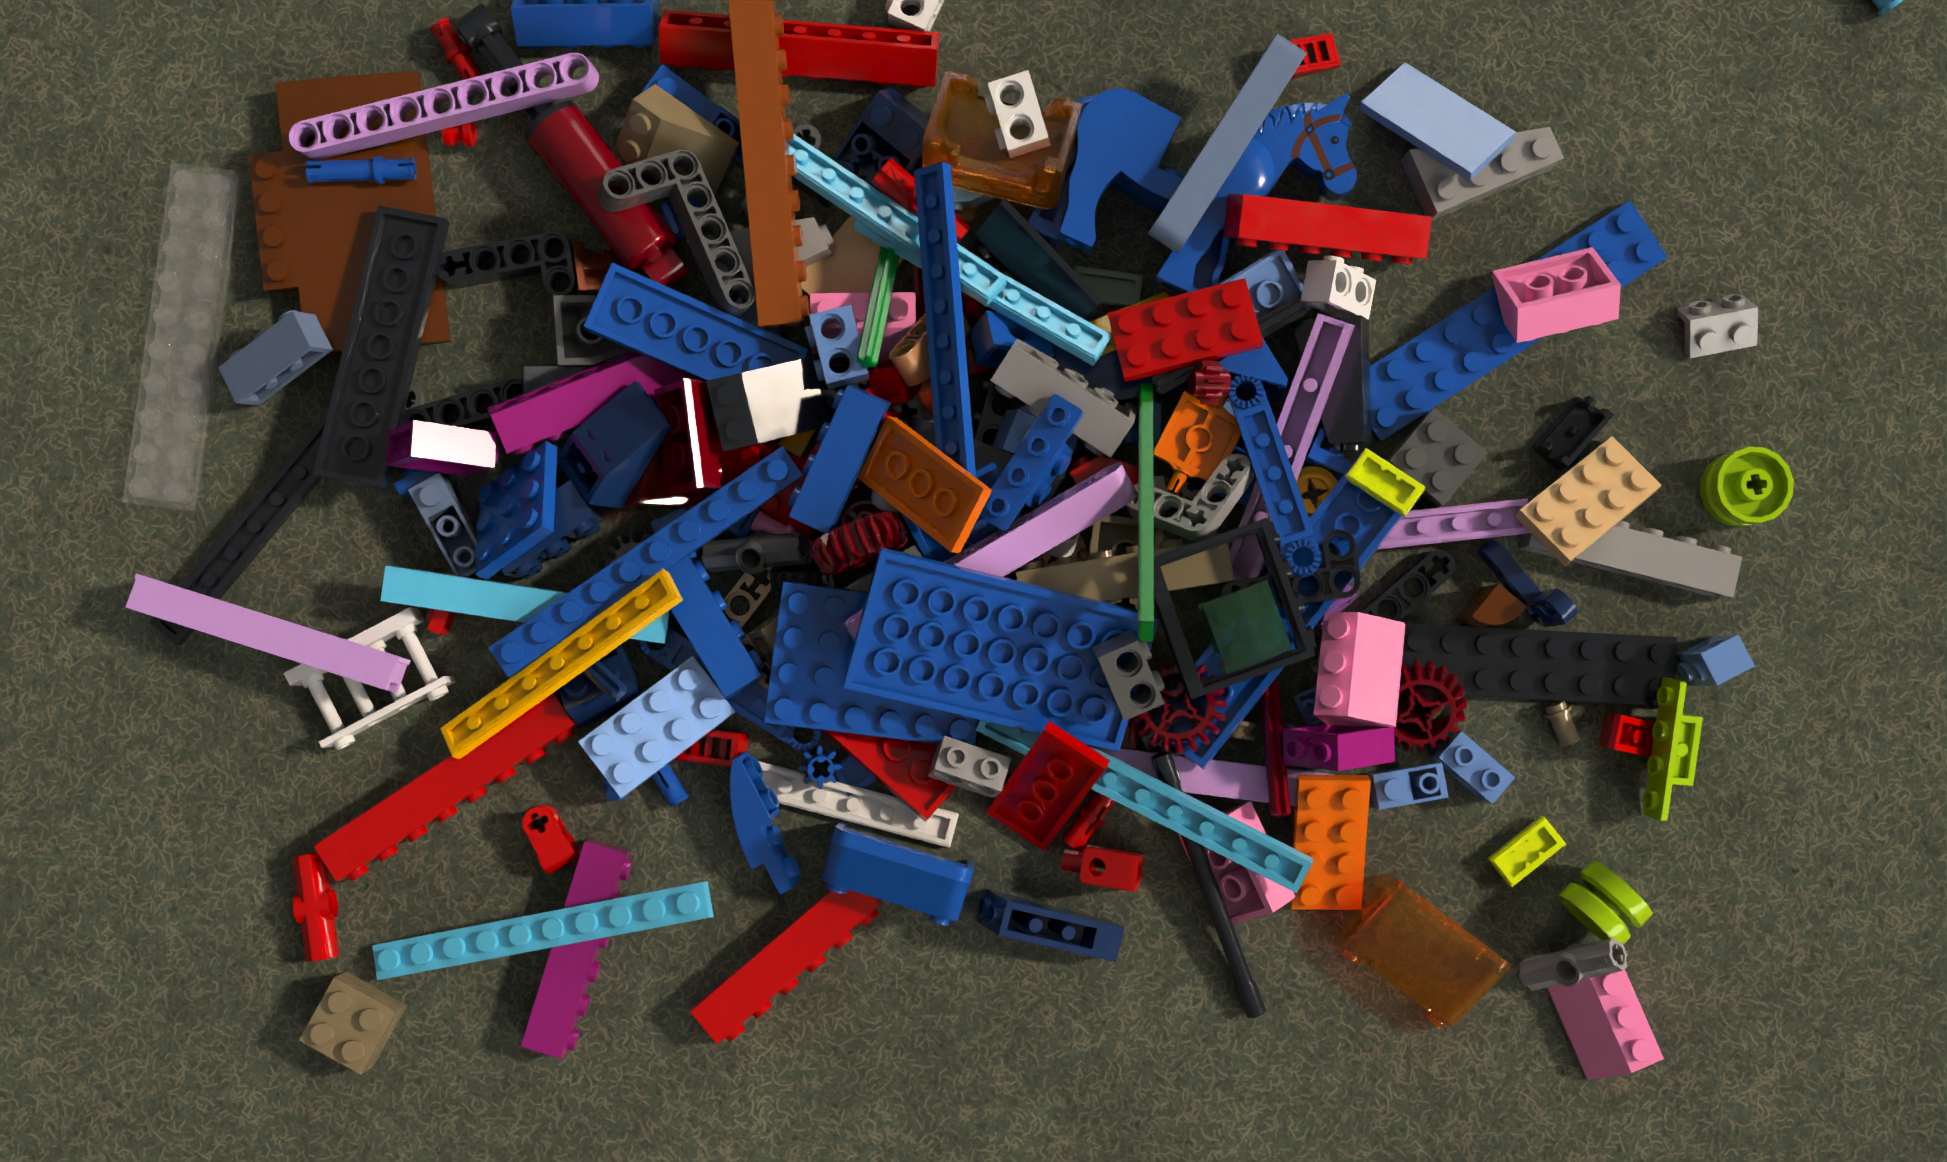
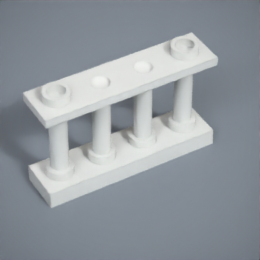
M409 607L348 640L385 652L384 648L387 647L385 641L397 636L398 640H403L426 686L407 695L401 683L398 693L389 691L394 703L376 711L362 682L343 677L363 716V719L346 728L322 683L324 680L322 674L327 671L300 664L284 673L290 686L303 685L304 688H309L332 733L329 737L319 741L321 748L333 746L336 750L345 748L356 741L354 735L427 697L429 701H434L449 693L447 687L456 683L454 677L443 676L438 679L415 634L418 631L416 625L424 622L419 609Z

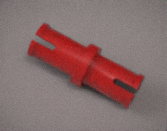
M442 18L436 21L439 25L438 28L435 24L431 25L430 31L444 50L446 62L454 66L462 80L484 75L470 55L471 48L467 43L462 42L449 18Z
M1096 792L1087 806H1082L1078 811L1080 816L1062 840L1075 850L1081 852L1097 827L1101 828L1105 823L1103 821L1104 817L1116 801Z

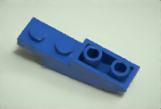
M662 64L642 92L656 84L738 141L740 145L732 162L744 169L739 119L721 105L718 107Z
M747 750L733 759L731 763L730 800L735 828L751 869L764 863L776 888L782 894L791 890L800 881V868L795 858L789 856L784 848V839L781 831L776 825L771 823V820L780 812L777 795L771 788L766 786L762 778L763 771L760 763L755 757H751Z

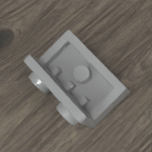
M1730 294L1724 296L1722 300L1712 302L1694 301L1689 306L1677 309V316L1685 322L1684 351L1689 358L1757 346L1758 307L1743 295Z

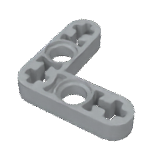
M1231 454L1225 457L1193 501L1153 487L1154 526L1195 542L1213 536L1254 478L1249 458L1243 454ZM1136 484L1134 488L1138 493V484ZM1222 492L1227 494L1226 498L1220 502L1213 503L1208 501L1215 493ZM1137 496L1125 507L1128 514L1138 520V502L1134 503L1138 501ZM1175 507L1178 509L1177 513L1171 517L1165 518L1160 516L1161 512L1166 508Z

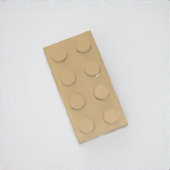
M1611 436L1521 508L1515 517L1564 566H1567L1652 496L1662 485Z

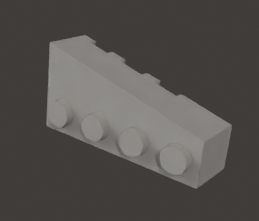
M1545 127L1516 132L1514 140L1471 181L1419 148L1409 150L1400 161L1425 216L1432 217L1433 221L1551 170L1564 157L1551 128Z
M1017 338L990 380L996 384L995 389L1008 398L1015 396L1025 402V408L1037 417L1040 416L1054 394L1061 396L1084 412L1083 417L1069 437L1076 435L1085 441V447L1094 454L1102 456L1104 453L1111 458L1134 424L1138 407L1130 402H1127L1124 407L1121 406L1113 397L1114 393L1102 386L1093 390L1088 387L1089 383L1084 379L1083 375L1067 368L1063 372L1058 370L1059 364L1056 360Z

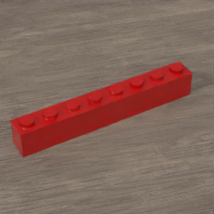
M664 10L659 24L661 64L672 65L676 68L702 67L710 71H720L722 69L735 70L730 15ZM783 19L784 35L778 37L779 48L785 49L787 71H782V77L798 75L808 76L816 80L834 78L842 79L846 82L870 81L880 85H891L894 83L911 85L915 88L935 87L940 32Z
M556 690L461 759L454 758L451 755L314 846L315 850L335 881L338 882L349 878L350 882L359 879L370 871L367 865L379 859L380 863L391 858L399 852L396 847L406 839L412 843L429 832L426 828L427 825L435 820H438L441 824L458 813L455 807L465 800L469 804L477 801L488 793L485 787L494 781H497L500 785L515 776L517 772L514 768L524 761L531 765L546 755L544 748L553 742L559 746L576 734L573 729L578 725L565 711L559 690Z

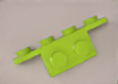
M1665 677L1662 678L1661 687L1657 693L1658 711L1656 722L1652 728L1653 747L1652 754L1647 763L1649 773L1647 789L1642 798L1644 815L1658 821H1667L1672 785L1693 786L1703 721L1701 716L1683 714L1686 682Z

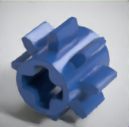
M818 743L816 751L811 753L807 750L802 751L806 760L805 763L797 764V768L800 771L808 772L803 778L805 784L814 780L818 788L822 789L823 782L828 780L833 783L837 782L833 773L834 770L841 769L842 765L839 762L831 761L836 754L834 749L825 753L822 751L820 743ZM814 761L824 762L827 769L823 773L820 770L814 772L815 769L812 765Z

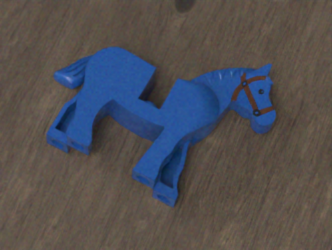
M1110 89L1097 96L1084 97L1066 105L1052 118L1044 122L1051 145L1045 147V149L1058 153L1067 149L1073 143L1074 147L1063 165L1048 178L1028 223L1048 244L1057 247L1059 241L1090 255L1096 240L1095 210L1103 194L1112 185L1134 202L1160 215L1184 178L1176 170L1166 168L1164 171L1159 169L1181 117L1127 89ZM1343 94L1329 104L1299 103L1270 110L1178 254L1172 251L1157 274L1153 284L1177 295L1218 284L1220 274L1226 263L1229 237H1223L1228 194H1248L1267 197L1285 169L1292 166L1304 176L1316 179L1320 194L1327 200L1338 201L1348 195L1357 179L1356 169L1346 149L1348 130L1352 124L1343 111L1348 102L1349 94Z

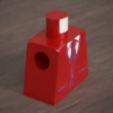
M1087 845L1084 847L1083 852L1065 849L1061 869L1080 873L1079 882L1135 892L1140 888L1145 853L1097 845ZM1095 859L1102 860L1105 863L1104 872L1095 869Z

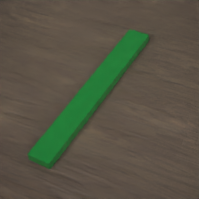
M1141 383V386H1139L1138 639L1140 641L1153 642L1152 383Z

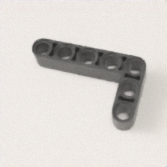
M685 149L676 150L608 171L597 192V199L601 207L611 212H617L669 196L717 309L737 318L742 317L755 300V290L696 155ZM674 167L683 168L687 175L678 174ZM641 176L650 177L656 185L646 184ZM608 186H617L622 190L623 195L612 193ZM687 198L697 200L701 207H693ZM701 230L711 232L715 240L704 237ZM715 262L724 263L729 272L719 270ZM729 294L738 295L743 304L734 303L730 299Z

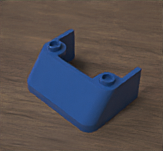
M840 821L835 826L821 877L822 881L827 882L826 889L840 894H846L847 890H852L930 914L928 920L945 926H949L950 920L958 921L973 875L974 861L967 859L965 865L847 829V823Z

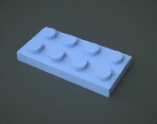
M692 656L578 742L620 798H623L735 713V710Z

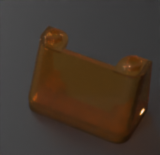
M946 70L923 136L922 168L944 162L951 165L952 187L1001 199L1005 198L1009 201L1037 208H1053L1057 205L1062 191L1083 103L1064 97L1051 100L1047 105L1046 111H1041L1051 146L1010 158L1007 148L1000 150L994 129L1001 127L998 116L990 117L985 97L979 96V86L976 81L966 73ZM1002 101V103L1007 106L1015 105ZM1025 125L1017 126L1012 131V137L1019 140L1024 139L1029 135L1031 129Z
M1387 874L1382 877L1362 904V909L1356 912L1335 940L1343 946L1340 951L1342 955L1355 965H1358L1362 960L1426 1009L1428 1012L1424 1017L1441 1030L1445 1025L1452 1029L1498 983L1511 967L1502 957L1400 880Z

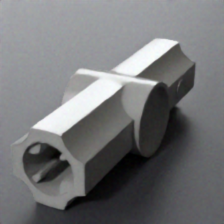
M1615 938L1586 945L1573 943L1564 950L1522 960L1519 963V977L1523 986H1527L1531 991L1557 985L1572 987L1580 980L1623 971L1627 967V952L1623 943H1619Z

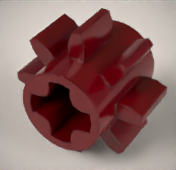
M1201 360V367L1190 371L1189 392L1190 395L1197 396L1196 399L1200 400L1201 405H1218V398L1228 396L1231 386L1230 373L1228 370H1223V365H1219L1218 361Z

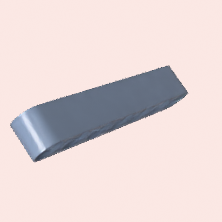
M1276 34L1151 227L1148 235L1178 254L1307 52L1280 34Z

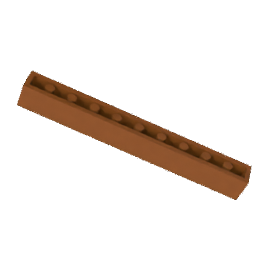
M728 0L758 326L764 330L805 326L804 317H809L810 306L808 296H802L801 282L807 281L805 261H799L798 247L803 246V232L801 225H796L795 212L800 211V198L798 190H793L791 176H797L795 155H789L788 141H794L792 121L791 119L786 120L785 106H790L791 101L788 84H783L782 71H787L785 49L779 48L778 37L784 35L783 18L781 13L776 14V0Z

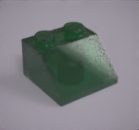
M1268 580L1198 604L1221 672L1224 674L1258 664L1292 649Z

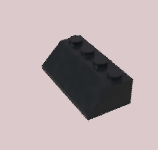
M1004 198L974 234L975 242L977 243V246L974 247L976 252L987 263L993 260L1001 269L999 272L1089 322L1099 312L1102 299Z

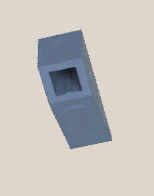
M437 473L408 489L454 574L463 577H469L474 574L476 566L474 553L477 547L478 536L449 479Z

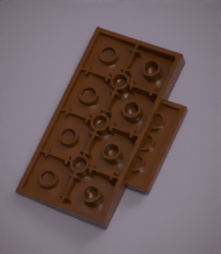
M418 71L348 75L275 83L283 151L248 155L263 290L268 294L299 290L301 312L316 315L333 349L323 358L342 356L378 205L436 216L427 133L323 160H313L291 146L289 132L295 123L421 91L420 74ZM412 109L407 113L406 122L412 121L415 118L416 109ZM382 117L374 121L373 131L379 129L382 125ZM349 126L343 127L340 131L339 139L344 138L348 134ZM315 134L307 139L306 147L314 143ZM374 156H382L383 159L414 158L416 161L417 173L414 174L417 175L415 181L387 180L384 184H376L375 181L308 183L306 177V168H309L306 167L307 160L373 159ZM438 275L420 346L451 342L444 281Z

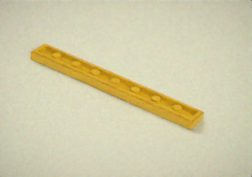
M664 569L657 572L442 726L440 730L452 757L461 759L683 601L670 573Z

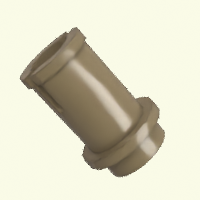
M1565 700L1555 701L1544 707L1546 711L1544 718L1550 720L1559 747L1568 746L1581 740L1569 713L1572 708L1570 705H1566Z

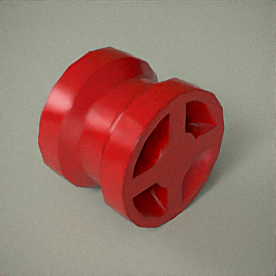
M476 121L441 130L442 139L446 147H454L457 143H463L466 147H474L476 145Z

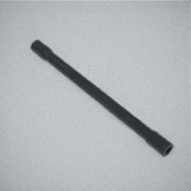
M1171 751L1153 755L1151 761L1158 780L1184 793L1181 786V778ZM1181 835L1233 974L1236 990L1247 1018L1259 1017L1266 1012V1008L1258 986L1252 978L1205 848Z

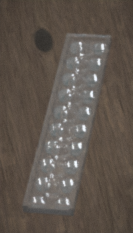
M171 163L122 503L196 512L244 176L240 171Z

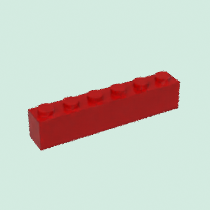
M1228 194L1223 237L1236 238L1235 245L1257 247V241L1268 242L1267 249L1288 251L1290 244L1299 245L1300 253L1320 254V248L1331 249L1330 256L1351 258L1352 252H1361V259L1382 261V255L1392 256L1391 263L1412 265L1413 258H1427L1432 217L1248 194Z
M847 890L846 894L829 891L700 1001L690 1013L717 1045L725 1038L730 1043L746 1029L742 1025L744 1021L751 1015L758 1019L772 1007L769 1000L778 992L783 996L790 992L799 983L796 977L801 972L807 969L811 973L826 960L822 954L829 948L834 946L838 950L853 937L849 931L857 924L861 923L865 927L880 914L876 909L881 904L880 899L852 890Z

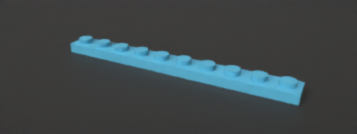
M980 720L976 731L1023 755H1026L1040 735V733ZM1087 745L1110 760L1105 771L1091 788L1092 790L1295 893L1298 892L1313 864L1314 858Z
M708 881L381 943L372 945L377 980L712 918L714 916Z

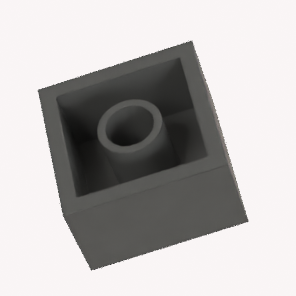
M1433 408L1421 417L1386 461L1426 486L1420 498L1432 508H1439L1446 504L1488 452L1436 408Z

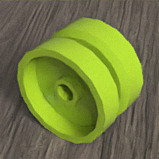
M1747 447L1719 456L1706 467L1700 482V496L1705 509L1715 520L1727 526L1744 527L1769 521L1780 515L1787 508L1793 496L1794 479L1788 464L1779 454L1764 447Z
M1592 860L1580 872V877L1585 887L1570 882L1558 895L1559 900L1568 911L1601 941L1615 938L1624 945L1631 936L1625 923L1641 928L1653 914L1645 901L1626 882L1595 860Z

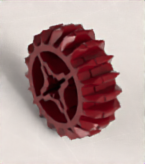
M884 511L865 516L832 529V531L817 538L811 546L814 553L813 558L821 573L825 575H835L875 562L880 547L895 551L902 548L908 541L905 533L906 529L897 512Z
M1415 658L1412 663L1413 667L1407 668L1406 664L1402 662L1399 693L1405 689L1406 692L1398 700L1396 727H1394V745L1396 746L1402 742L1403 749L1408 751L1413 744H1416L1417 750L1422 753L1424 744L1430 743V746L1436 750V741L1440 738L1449 743V731L1459 733L1460 728L1457 722L1465 721L1466 716L1463 709L1467 708V701L1463 697L1465 694L1463 686L1457 684L1458 678L1455 674H1448L1446 666L1442 664L1435 669L1434 662L1429 659L1424 667H1421L1419 660ZM1417 685H1429L1433 687L1423 689L1418 687ZM1413 696H1416L1418 702L1421 703L1423 715L1415 707ZM1442 710V712L1434 720L1431 721L1432 716L1436 712ZM1414 722V723H1416V724H1418V725L1413 726V725H1406V724H1404V723Z
M1174 659L1173 668L1168 669L1165 660L1159 662V666L1162 669L1159 674L1163 683L1174 679H1181ZM1203 664L1197 669L1201 682L1216 677L1215 674H1212L1204 679L1207 667ZM1140 684V685L1144 688V690H1145L1146 685H1145V684ZM1183 685L1176 691L1165 689L1160 692L1165 704L1164 712L1161 716L1162 720L1159 725L1156 726L1153 723L1150 710L1135 716L1132 722L1134 725L1146 724L1140 729L1139 734L1144 738L1153 733L1149 741L1152 747L1157 746L1162 739V751L1165 753L1170 751L1172 743H1175L1177 754H1183V743H1188L1191 751L1195 752L1198 749L1194 740L1200 737L1203 744L1208 745L1210 741L1204 733L1209 730L1212 734L1218 735L1220 732L1219 728L1212 724L1213 720L1218 722L1225 721V715L1216 712V709L1226 708L1227 702L1222 699H1215L1224 693V689L1206 694L1207 710L1205 716L1198 713L1192 707L1193 699L1187 698ZM1138 690L1137 695L1141 694L1143 691ZM1166 698L1176 702L1186 698V701L1183 703L1189 713L1178 709L1175 713L1171 714L1170 711L1174 709ZM1182 720H1187L1197 725L1192 730L1184 733L1168 732L1170 727L1173 728L1175 724Z

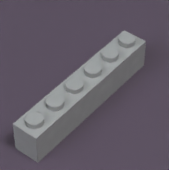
M1620 521L1572 561L1718 599L1733 598L1742 557L1730 554L1731 548L1710 544L1709 548L1697 546L1698 540L1693 538L1676 536V539L1673 540L1663 537L1664 532L1661 530L1644 527L1641 532L1629 529L1630 523ZM1532 533L1523 534L1520 549L1556 558Z

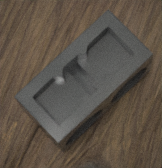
M1132 630L1092 647L1124 721L1165 704L1160 694L1161 691L1166 689L1158 670L1151 672L1147 660L1152 658L1146 641L1138 640ZM1122 653H1133L1128 663H1116L1117 658ZM1135 685H1146L1145 690L1141 694H1130L1131 689Z

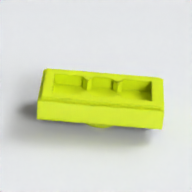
M1365 448L1345 476L1346 480L1404 518L1426 487L1367 448Z
M1540 816L1488 857L1487 860L1509 887H1513L1565 846L1566 843L1545 816Z

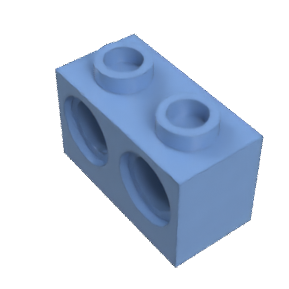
M851 304L810 314L811 325L805 326L810 347L817 346L820 359L814 360L818 381L825 380L828 389L870 379L868 370L857 362L860 338ZM829 323H836L842 327L840 335L834 339H828L822 335L824 327ZM838 357L847 358L850 361L849 369L844 373L833 372L831 370V363L834 359Z
M1738 634L1712 636L1676 655L1680 662L1678 670L1682 678L1686 682L1691 683L1692 686H1718L1755 667Z
M1459 731V733L1450 732L1449 743L1442 741L1429 757L1436 763L1442 762L1443 769L1480 801L1493 804L1515 777L1462 731Z

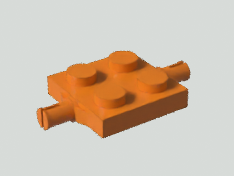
M1185 391L1182 393L1153 450L1154 457L1169 464L1175 470L1165 488L1167 491L1171 492L1178 480L1173 494L1179 495L1187 477L1197 478L1206 483L1221 461L1232 454L1241 434L1235 417L1223 407L1228 396L1218 398V405H1201L1200 400H1197L1195 396Z

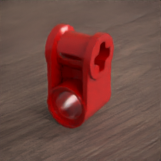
M541 804L526 812L522 822L523 829L535 850L542 868L547 874L550 875L579 859V848L553 807ZM537 814L539 817L546 815L548 818V822L544 824L545 829L543 826L536 827L533 821L538 818Z

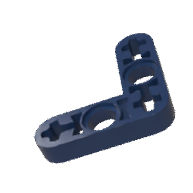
M1491 538L1478 549L1481 559L1506 589L1526 605L1524 610L1539 626L1564 625L1578 613L1576 605L1560 589L1540 591L1507 550L1495 539Z

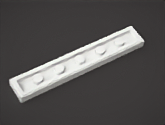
M758 761L763 771L762 778L766 786L775 792L781 804L949 848L951 846L959 813L937 808L925 822L898 797L865 788H858L838 781L833 783L830 780L823 782L822 789H819L814 780H811L808 784L803 782V778L807 773ZM846 792L853 793V794L848 797L847 794H846Z

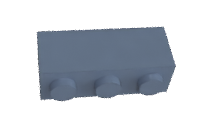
M291 310L283 313L278 318V322L269 329L257 333L253 338L254 340L247 346L231 353L230 359L218 368L235 403L261 405L333 349L315 314Z

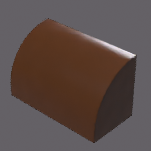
M1500 584L1481 587L1455 620L1472 627L1504 624L1515 619L1525 609L1526 605Z

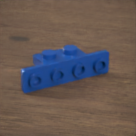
M1057 394L1051 397L992 486V492L979 515L981 518L1001 531L1006 532L1024 505L1034 510L1038 504L1041 505L1046 501L1052 489L1050 485L1058 474L1061 475L1066 471L1071 462L1070 455L1073 451L1065 442L1083 417L1084 412L1082 409Z

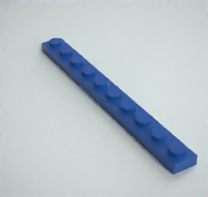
M940 162L914 170L936 448L976 477L951 165Z
M783 446L488 649L508 677L514 676L662 569L667 571L804 477L785 448Z

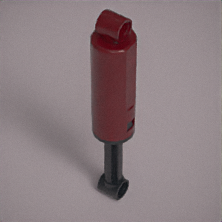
M482 3L453 23L474 52H480L494 72L524 65L501 36V33H503L501 28ZM512 84L507 88L512 95L516 93L518 84ZM572 100L562 101L557 104L550 102L524 109L532 120L524 134L526 142L544 161L546 168L559 185L567 190L623 265L635 273L643 271L649 279L669 288L689 274L684 264L672 250L677 241L675 234L650 202L617 212L608 211L599 204L597 192L604 176L608 171L622 165L612 154L610 147L597 130L587 121L586 116ZM608 186L612 193L623 195L622 190L617 186Z

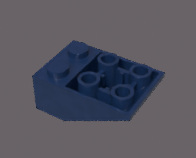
M894 88L880 90L832 160L877 189L871 181L890 158L912 175L914 170L928 156L945 130Z
M634 381L572 432L557 461L588 504L622 508L672 425L641 384Z
M571 480L567 481L555 490L554 532L505 566L502 572L505 576L531 578L543 569L541 563L552 556L555 560L564 556L572 549L570 543L580 537L586 540L600 531L601 527L599 524L605 518L596 505H590L586 502Z
M623 643L599 660L627 687L626 694L620 700L612 701L583 673H580L559 688L565 711L580 728L621 710L642 694L636 673Z

